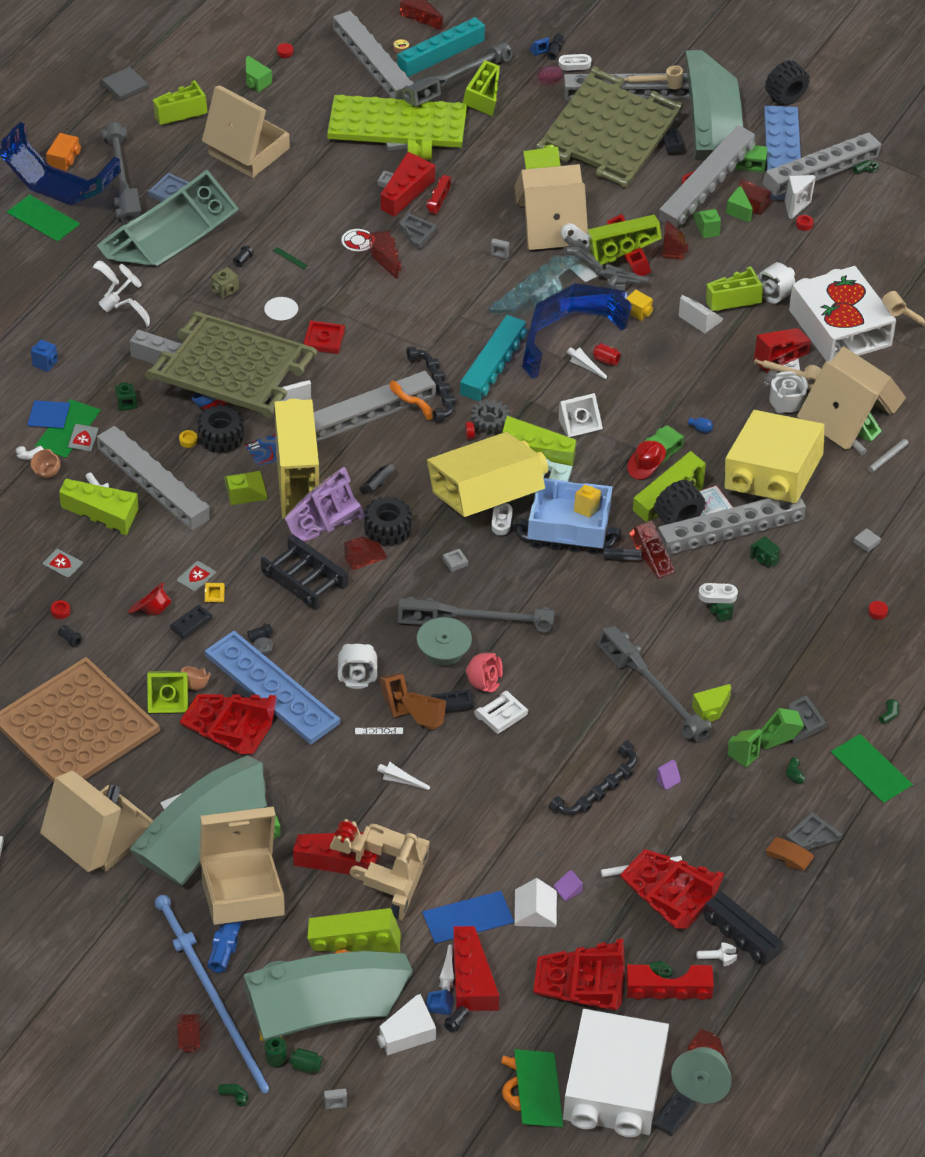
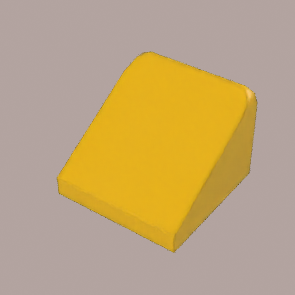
M205 583L204 602L224 603L225 584Z

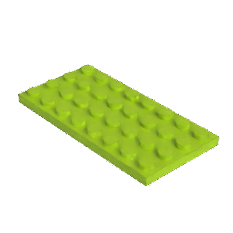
M334 95L327 139L408 144V139H418L419 142L422 139H432V146L462 148L467 104L426 101L418 106L408 104L405 100L395 98Z

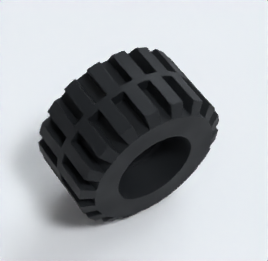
M784 61L778 64L768 75L765 89L778 104L788 106L791 103H795L805 94L809 87L810 76L795 61Z
M217 405L216 407L211 406L210 409L206 408L203 410V413L199 414L197 419L198 439L204 449H208L210 452L227 453L229 450H235V447L238 448L240 443L243 442V416L235 408H229L227 405Z
M679 480L667 486L660 493L654 503V511L664 524L667 525L700 516L705 509L706 501L691 481Z
M386 496V498L379 497L378 500L374 499L371 503H368L364 511V530L370 541L374 540V543L377 545L380 543L381 546H394V544L398 545L401 544V541H405L407 536L411 534L412 512L409 509V505L405 504V501L402 499L398 500L397 497L390 498V496Z

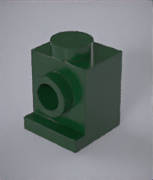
M121 382L115 386V396L119 411L137 409L133 383ZM129 399H131V401H132V402L122 403V400H129Z
M764 536L751 545L750 558L752 560L756 558L759 563L769 569L780 561L781 548Z
M707 603V607L710 608L711 614L715 615L717 622L732 619L734 607L732 603Z

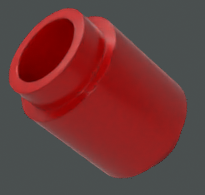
M603 343L596 345L593 350L594 359L609 366H616L621 357V353L617 349Z

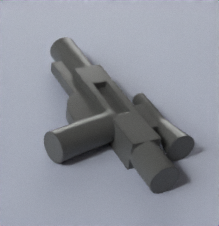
M570 236L564 239L569 247H564V254H574L591 267H594L598 272L602 271L603 266L591 254L592 251L584 245L581 239L574 241Z
M606 264V270L596 271V275L610 279L606 284L608 289H612L615 284H625L627 282L648 284L649 277L625 272L624 268L614 267Z

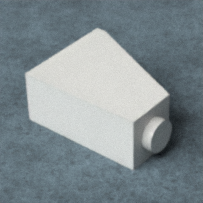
M421 994L416 995L380 1026V1035L377 1036L380 1048H384L387 1055L436 1040V1027Z

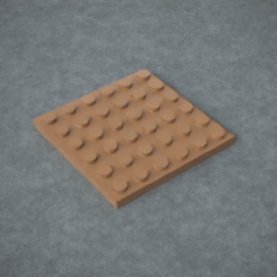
M87 657L0 711V731L53 783L55 777L72 770L86 780L160 732V726Z

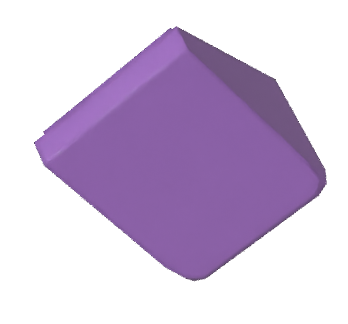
M671 760L658 768L656 781L665 790L681 781L675 760Z
M570 870L553 887L567 901L582 893L583 883Z

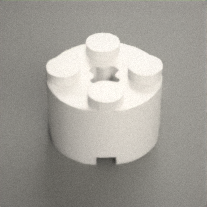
M775 262L761 271L757 277L763 285V298L769 303L775 304L789 296L792 292V284L796 283L794 270L790 267L787 268L782 263Z
M791 371L778 373L776 378L772 379L769 397L775 411L778 413L800 411L806 400L807 380L803 376L799 377L795 372Z
M345 644L338 655V678L346 683L347 687L362 689L368 687L369 683L376 680L377 655L373 646L369 644Z

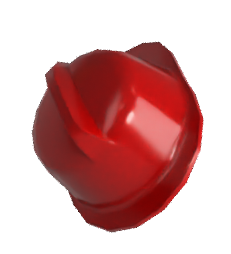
M644 441L640 443L628 461V473L635 479L648 478L665 459V447L657 441Z
M164 582L157 585L148 595L136 602L128 610V613H133L138 609L149 615H157L163 612L171 603V599L163 589Z

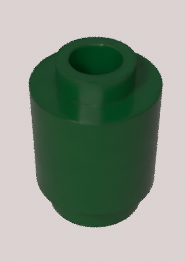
M281 1037L267 1040L265 1042L266 1062L271 1067L277 1068L282 1066L287 1059L285 1040Z
M297 1048L296 1052L292 1051L289 1064H293L292 1069L310 1074H313V1072L319 1073L323 1056H319L317 1052Z

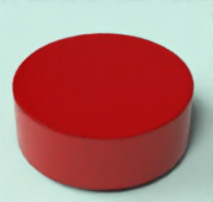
M288 43L278 45L277 55L281 58L291 57L293 55V46Z
M808 215L797 217L796 227L802 231L811 230L813 228V218Z
M472 421L465 422L467 440H474L475 438Z
M58 600L52 603L50 609L51 615L54 618L65 619L70 615V605L68 602Z
M874 601L870 603L868 609L870 617L881 620L887 616L888 606L884 602Z

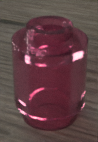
M552 65L540 68L537 72V77L542 84H547L562 79L563 73L560 66Z

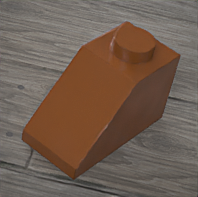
M395 673L380 677L383 697L392 717L410 713L402 702V697L408 693L404 675Z
M412 692L402 697L403 704L417 724L424 725L427 729H436L444 723L446 700Z

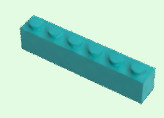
M474 17L397 54L398 67L405 72L407 77H410L485 41V25Z
M506 315L461 380L460 395L481 401L483 396L488 394L489 387L496 382L498 374L503 372L506 362H509L512 358V353L518 350L521 340L526 338L528 332L526 321Z

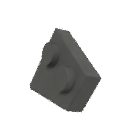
M407 213L399 222L400 230L417 249H420L437 232V225L410 213Z
M807 695L789 704L790 710L798 711L804 724L801 731L792 739L793 744L827 728L826 721Z
M810 813L786 835L785 840L809 850L840 841L842 833L814 813Z

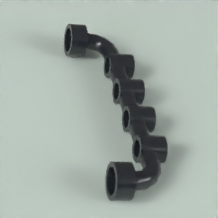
M415 346L407 347L408 361H416L418 357H422L426 361V368L431 372V379L436 384L437 393L441 395L442 405L446 407L445 411L442 408L433 409V419L435 423L444 422V418L452 415L454 411L453 406H455L456 401L454 395H448L450 393L449 383L442 382L445 380L444 371L437 370L439 369L438 358L432 359L428 352L417 350Z
M515 518L512 529L516 532L517 536L523 541L531 542V546L536 549L541 548L543 543L550 544L552 550H560L561 545L569 546V551L579 552L580 547L588 548L587 551L590 554H597L599 549L612 548L616 542L621 540L622 531L619 528H608L606 534L608 541L604 542L603 548L527 539L528 534L524 532L527 531L528 521L524 518Z
M628 740L621 744L617 752L623 758L628 756L629 761L626 764H621L617 771L609 774L601 784L595 785L586 796L580 797L575 805L566 807L564 806L565 801L560 796H556L549 803L548 808L553 813L560 812L565 815H574L580 810L583 813H587L592 807V803H590L592 800L602 801L606 796L605 790L607 788L614 791L619 786V779L621 777L627 780L634 773L632 768L637 763V756L633 751L634 745Z

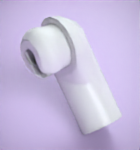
M20 446L16 449V453L19 459L31 460L35 453L44 449L42 446H38L31 451H26L25 447Z

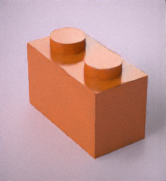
M59 133L46 153L47 167L67 171L69 166L73 164L76 155L80 153L79 137Z

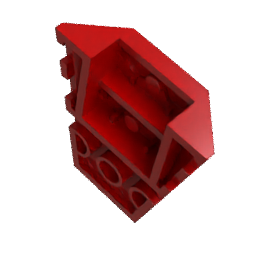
M197 694L179 722L181 725L239 754H254L272 726L276 695H269L268 698H260V695H251V698L235 694L231 697H224L223 694Z
M644 849L620 874V878L674 928L690 927L703 913L705 903L714 898L724 877L722 872L717 871L713 873L708 871L706 867L699 866L697 868L690 866L686 861L680 860L677 862L671 860L670 856Z
M623 938L617 939L616 943L606 944V942L597 944V947L588 949L584 947L576 948L574 952L566 953V951L538 956L533 989L534 994L617 1010L622 1004L625 976Z

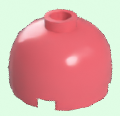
M480 653L469 662L466 674L470 684L475 689L483 692H494L499 687L500 683L496 682L498 677L502 678V662L500 657L495 656V653Z

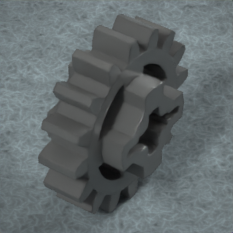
M486 399L485 403L479 401V404L474 405L471 410V421L474 424V428L479 426V431L484 429L486 433L489 430L495 433L497 429L501 432L502 427L505 425L506 417H510V410H507V405L502 406L501 401L495 403L494 399L492 402Z

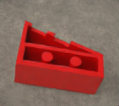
M799 328L758 334L754 361L755 359L763 362L766 360L779 365H785L809 354L811 340ZM758 364L766 373L773 371Z

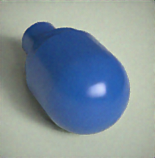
M698 417V419L689 418L688 425L694 426L698 432L707 434L713 430V423L709 419Z

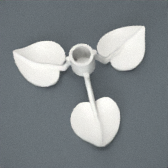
M97 261L93 268L100 270L113 282L108 292L104 295L105 297L99 301L100 306L109 313L114 307L118 308L121 305L130 303L141 315L146 323V327H148L150 324L149 314L137 301L129 298L119 303L120 297L118 294L130 282L137 288H140L142 286L140 280L126 266L120 264L119 268L128 280L116 292L111 293L114 286L119 284V281L106 263Z

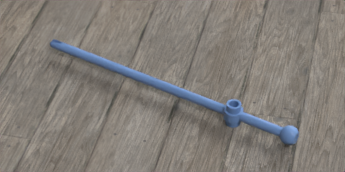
M159 895L155 899V907L163 911L177 936V939L172 940L175 950L177 952L185 951L259 1088L263 1093H267L269 1091L268 1084L191 946L197 943L193 933L189 932L186 934L183 932L170 908V898L167 895Z

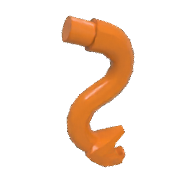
M394 380L390 381L389 388L394 395L396 394L406 403L419 406L427 420L433 418L432 409L426 402L418 397L408 396L401 390V385Z
M503 1056L501 1064L516 1070L515 1058ZM516 1076L504 1084L502 1095L510 1108L515 1111H521L519 1096L511 1094L512 1088L518 1086Z

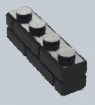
M722 891L705 903L703 915L706 921L710 924L714 923L724 936H729L735 941L737 947L749 952L754 961H760L766 966L781 953L783 941Z

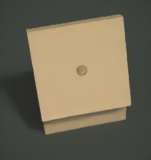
M222 86L214 88L202 141L208 144L209 155L253 178L290 149L289 133L264 120L266 110Z
M580 164L521 170L514 188L517 205L519 207L525 206L528 250L569 246L560 233L562 226L567 223L574 224L588 235L585 184L582 183ZM556 213L560 215L558 220L553 218ZM573 230L568 231V236L573 234Z
M842 346L831 362H825L797 417L825 424L824 435L844 449H850L874 404L891 415V413L894 414L906 397L890 376ZM835 402H838L839 407L837 409L834 408Z
M72 770L55 777L40 833L87 872L99 867L106 872L131 852L130 848L153 820L121 794H119L117 806L106 797L109 785L98 791Z
M274 807L200 816L199 860L202 867V884L214 925L285 915L284 894L272 858L275 827Z

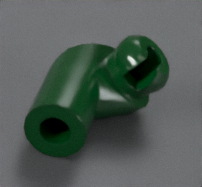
M865 160L855 165L852 169L855 174L862 171L875 172L879 164L876 161Z
M888 699L885 702L887 712L879 716L881 724L884 725L898 717L899 703L897 700Z
M791 758L786 775L793 782L802 784L805 781V775L798 769L800 761L797 758Z
M663 961L641 964L649 965L651 970L662 978H670L672 976V968Z
M219 1084L218 1086L219 1095H233L238 1106H245L247 1104L249 1095L239 1084Z

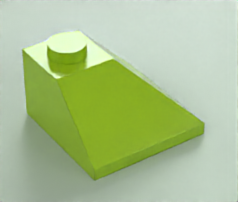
M261 471L224 476L230 505L268 500Z
M148 671V713L186 712L188 709L187 672Z

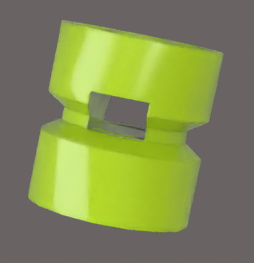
M408 139V152L426 161H432V139H422L421 142L418 139Z

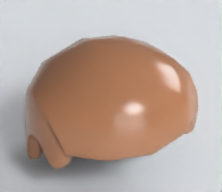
M50 449L40 450L31 458V468L37 476L43 479L53 477L61 468L60 459Z
M186 666L180 671L187 672L188 689L194 691L205 688L211 674L210 672L206 674L204 668L198 670L190 666Z

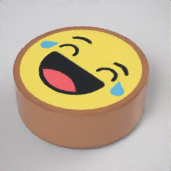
M404 39L396 40L393 43V50L396 53H400L410 47L409 42Z

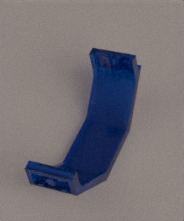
M19 122L12 128L11 132L1 141L0 157L31 191L68 205H74L102 193L121 173L120 159L113 157L97 176L90 179H84L50 166L28 142L26 124Z
M574 283L536 303L526 342L522 368L532 379L539 376L543 353L534 344L537 332L572 312L603 315L608 317L621 331L626 329L632 308L630 301L625 298L626 291Z

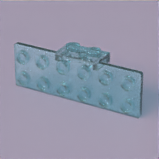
M571 255L553 256L547 264L540 266L537 272L530 274L527 277L528 279L518 283L515 289L505 293L502 299L495 301L493 306L488 309L489 312L513 313L531 298L536 309L543 310L556 300L557 297L565 293L558 277L576 264L580 258Z

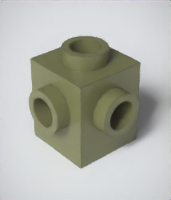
M228 267L211 276L212 291L221 298L232 294L239 289V276Z

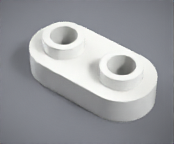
M586 54L563 55L559 58L558 66L564 71L586 70L591 67V57Z
M571 223L562 226L560 233L563 239L568 236L569 230H573V234L570 237L574 241L581 239V241L586 240L585 246L590 249L586 233Z
M507 503L494 506L492 531L497 535H506L511 528L512 507Z
M705 583L700 586L698 596L700 600L706 603H733L737 599L738 590L731 584Z

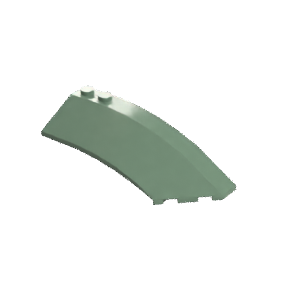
M686 50V71L692 115L694 160H706L737 125L743 127L738 81L736 77L704 51Z
M205 170L166 200L128 224L123 225L96 246L107 260L158 266L215 229L239 211V208L211 173Z
M247 755L212 771L185 790L162 811L130 848L137 862L183 886L200 866V816L267 807L263 763Z
M359 951L326 954L294 960L243 974L244 990L262 1038L266 1041L330 1023L376 1017H386L387 1019L392 1006L398 1000L413 970L406 954Z

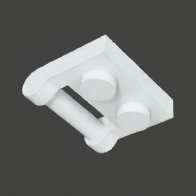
M504 691L500 694V697L483 708L479 707L474 713L479 720H483L493 731L499 734L528 715V709L508 691ZM505 703V705L501 706L491 714H488L489 712L493 711L494 709Z

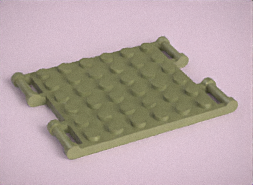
M594 66L591 73L542 140L537 143L536 149H542L546 145L558 146L559 158L562 162L567 163L572 156L597 167L595 176L599 178L604 177L627 189L675 121L684 104L660 96L655 91H652L649 99H645L621 89L624 78H617ZM596 76H598V77H600V78H602V79H605V80H607V81H610V82L614 83V85L609 84V83H607V82H605V81H602V80L596 78ZM655 101L674 108V110L655 103Z
M195 311L184 328L177 332L178 338L185 340L175 354L162 351L157 362L146 371L145 377L151 381L156 379L255 410L269 418L275 412V402L281 401L287 396V391L282 387H278L279 383L288 371H292L296 376H301L309 361L317 355V350L301 343ZM198 323L197 326L193 329V331H191L194 325ZM301 354H305L299 364L295 363ZM164 363H167V364L163 367V369H162L161 371H159L160 368L164 365ZM271 394L275 395L270 404L266 405L265 402Z

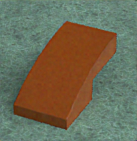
M778 837L766 849L767 856L784 860L786 867L802 871L806 869L814 858L812 853L801 846Z

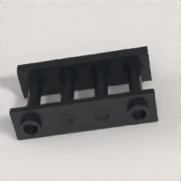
M292 534L287 538L288 550L272 562L264 556L261 558V571L265 576H269L301 599L307 606L318 610L319 596L333 585H337L341 589L348 586V572ZM292 555L300 559L287 571H283L278 567ZM306 565L314 569L300 581L292 577ZM319 575H323L328 579L314 591L306 587Z

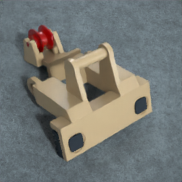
M347 819L340 822L338 829L335 831L330 849L347 854L354 851L356 852L357 862H360L364 850L378 855L384 852L396 856L392 870L371 862L368 870L359 866L351 867L350 874L352 877L364 881L363 885L394 895L391 908L395 919L403 921L427 861L430 841L417 838L412 833L403 835L377 824H370L369 827L366 826L364 833L360 834L356 822H351Z

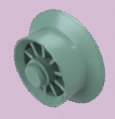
M447 617L435 618L421 626L417 634V644L429 661L441 666L452 665L458 662L463 654L468 651L472 642L471 632L468 627L456 619Z
M699 1047L681 1054L672 1066L671 1072L674 1085L681 1094L691 1100L703 1104L715 1103L722 1100L731 1088L732 1079L727 1062L714 1049Z

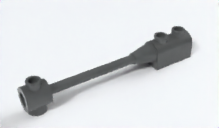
M506 42L496 46L492 45L489 48L488 55L448 74L429 76L423 80H417L416 83L410 86L406 85L402 90V96L408 104L418 106L441 95L440 87L448 80L482 65L484 60L494 63L508 62L512 58V50Z
M112 122L106 126L105 130H102L103 141L107 140L108 144L114 147L120 182L117 197L114 198L115 208H119L116 209L117 219H121V222L126 225L141 216V208L137 188L130 189L126 182L120 148L124 140H127L126 126L122 127L119 123Z
M407 597L400 598L398 623L423 625L435 618L462 616L534 622V628L539 632L545 633L553 629L555 610L542 607L541 609H535V614L459 609L458 607L434 601L431 598L419 600Z
M616 626L602 629L596 644L618 668L629 666L650 682L685 720L682 726V733L685 738H693L696 742L704 741L711 733V722L703 720L698 714L691 716L648 670L640 655V646L638 644L633 645L629 641L627 632H621Z

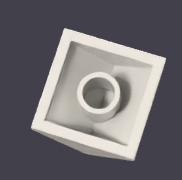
M814 175L789 176L785 205L790 219L794 218L811 202L816 179Z
M684 295L681 296L679 317L703 333H707L722 322V317L698 301Z
M310 380L282 387L287 391V396L281 401L288 399H311ZM273 394L270 396L271 401L275 397Z
M595 393L560 401L558 420L567 437L603 429Z
M538 878L515 889L514 926L556 927L557 891Z

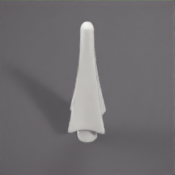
M572 347L568 349L567 353L572 356L570 362L584 367L604 379L607 378V375L587 357L580 347L577 350H574Z
M389 762L388 766L380 764L377 769L378 772L384 774L383 780L408 784L425 790L430 789V786L410 776L391 762Z
M452 944L448 945L445 963L439 977L441 980L439 987H442V990L447 989L448 991H450V987L454 988Z

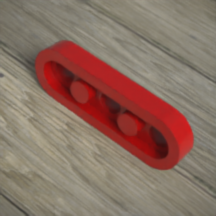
M443 175L442 178H439L437 188H434L432 198L427 202L426 208L429 209V213L437 215L450 189L451 176Z

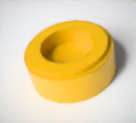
M183 431L179 435V443L185 448H192L197 445L198 436L194 431Z

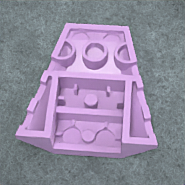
M345 467L340 468L322 481L285 517L291 534L305 542L318 537L323 531L331 532L335 530L336 526L351 524L352 520L356 518L364 519L363 509L354 498L348 484L351 480Z

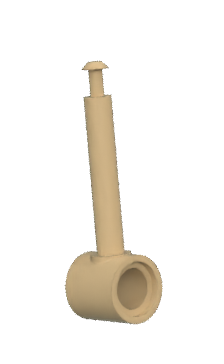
M670 66L666 70V75L628 76V78H624V81L629 83L667 81L669 88L679 89L684 85L683 69L680 66Z
M896 291L888 292L883 297L882 303L892 316H899L903 313L925 327L924 318L908 309Z
M755 359L754 361L755 365L757 363L767 369L778 372L791 371L795 372L799 377L803 376L808 383L807 390H811L821 371V368L815 365L807 366L803 372L766 360L763 362Z

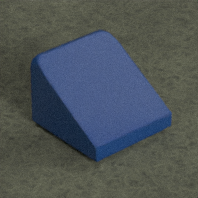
M549 37L533 42L529 50L534 56L548 52Z
M447 989L429 992L426 1002L428 1012L451 1015L454 997Z

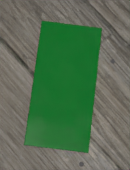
M30 194L7 211L8 214L57 242L80 225L79 222Z
M69 399L67 403H70L64 428L48 427L34 447L42 446L43 449H50L54 454L67 458L73 449L68 447L75 424L90 426L101 412V409Z
M861 734L831 751L883 803L913 786Z
M514 1049L522 1124L563 1127L555 1053Z

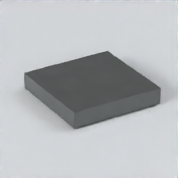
M131 67L102 79V84L120 101L148 89V84Z

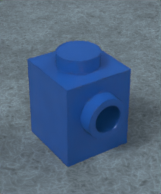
M40 340L31 349L32 365L36 368L49 372L58 361L57 349L54 344Z

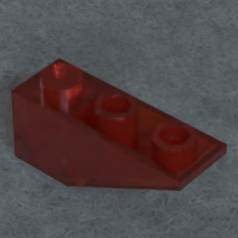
M427 0L400 1L401 16L443 30V16Z
M390 230L369 233V247L372 258L394 278L398 279L399 271H401V262L397 261L398 250L394 249L395 238L391 237Z
M653 521L636 526L630 532V536L636 549L642 550V558L657 578L675 573L676 571Z

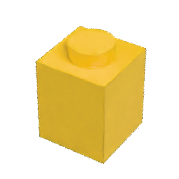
M635 290L625 299L624 312L642 321L645 317L651 315L653 299Z
M586 484L575 493L574 512L590 518L600 508L601 491Z

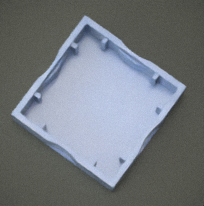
M543 478L545 489L535 492L534 503L529 517L527 539L603 548L611 506L612 486L572 483L564 480ZM585 484L601 491L600 508L590 518L574 512L575 493Z

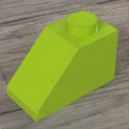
M728 684L693 694L692 708L695 713L703 720H709L710 722L720 719L730 700L731 685Z

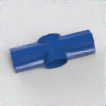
M242 921L223 923L219 931L215 932L212 944L213 949L208 960V968L213 972L221 973L226 971L231 953H234L237 947L238 932Z

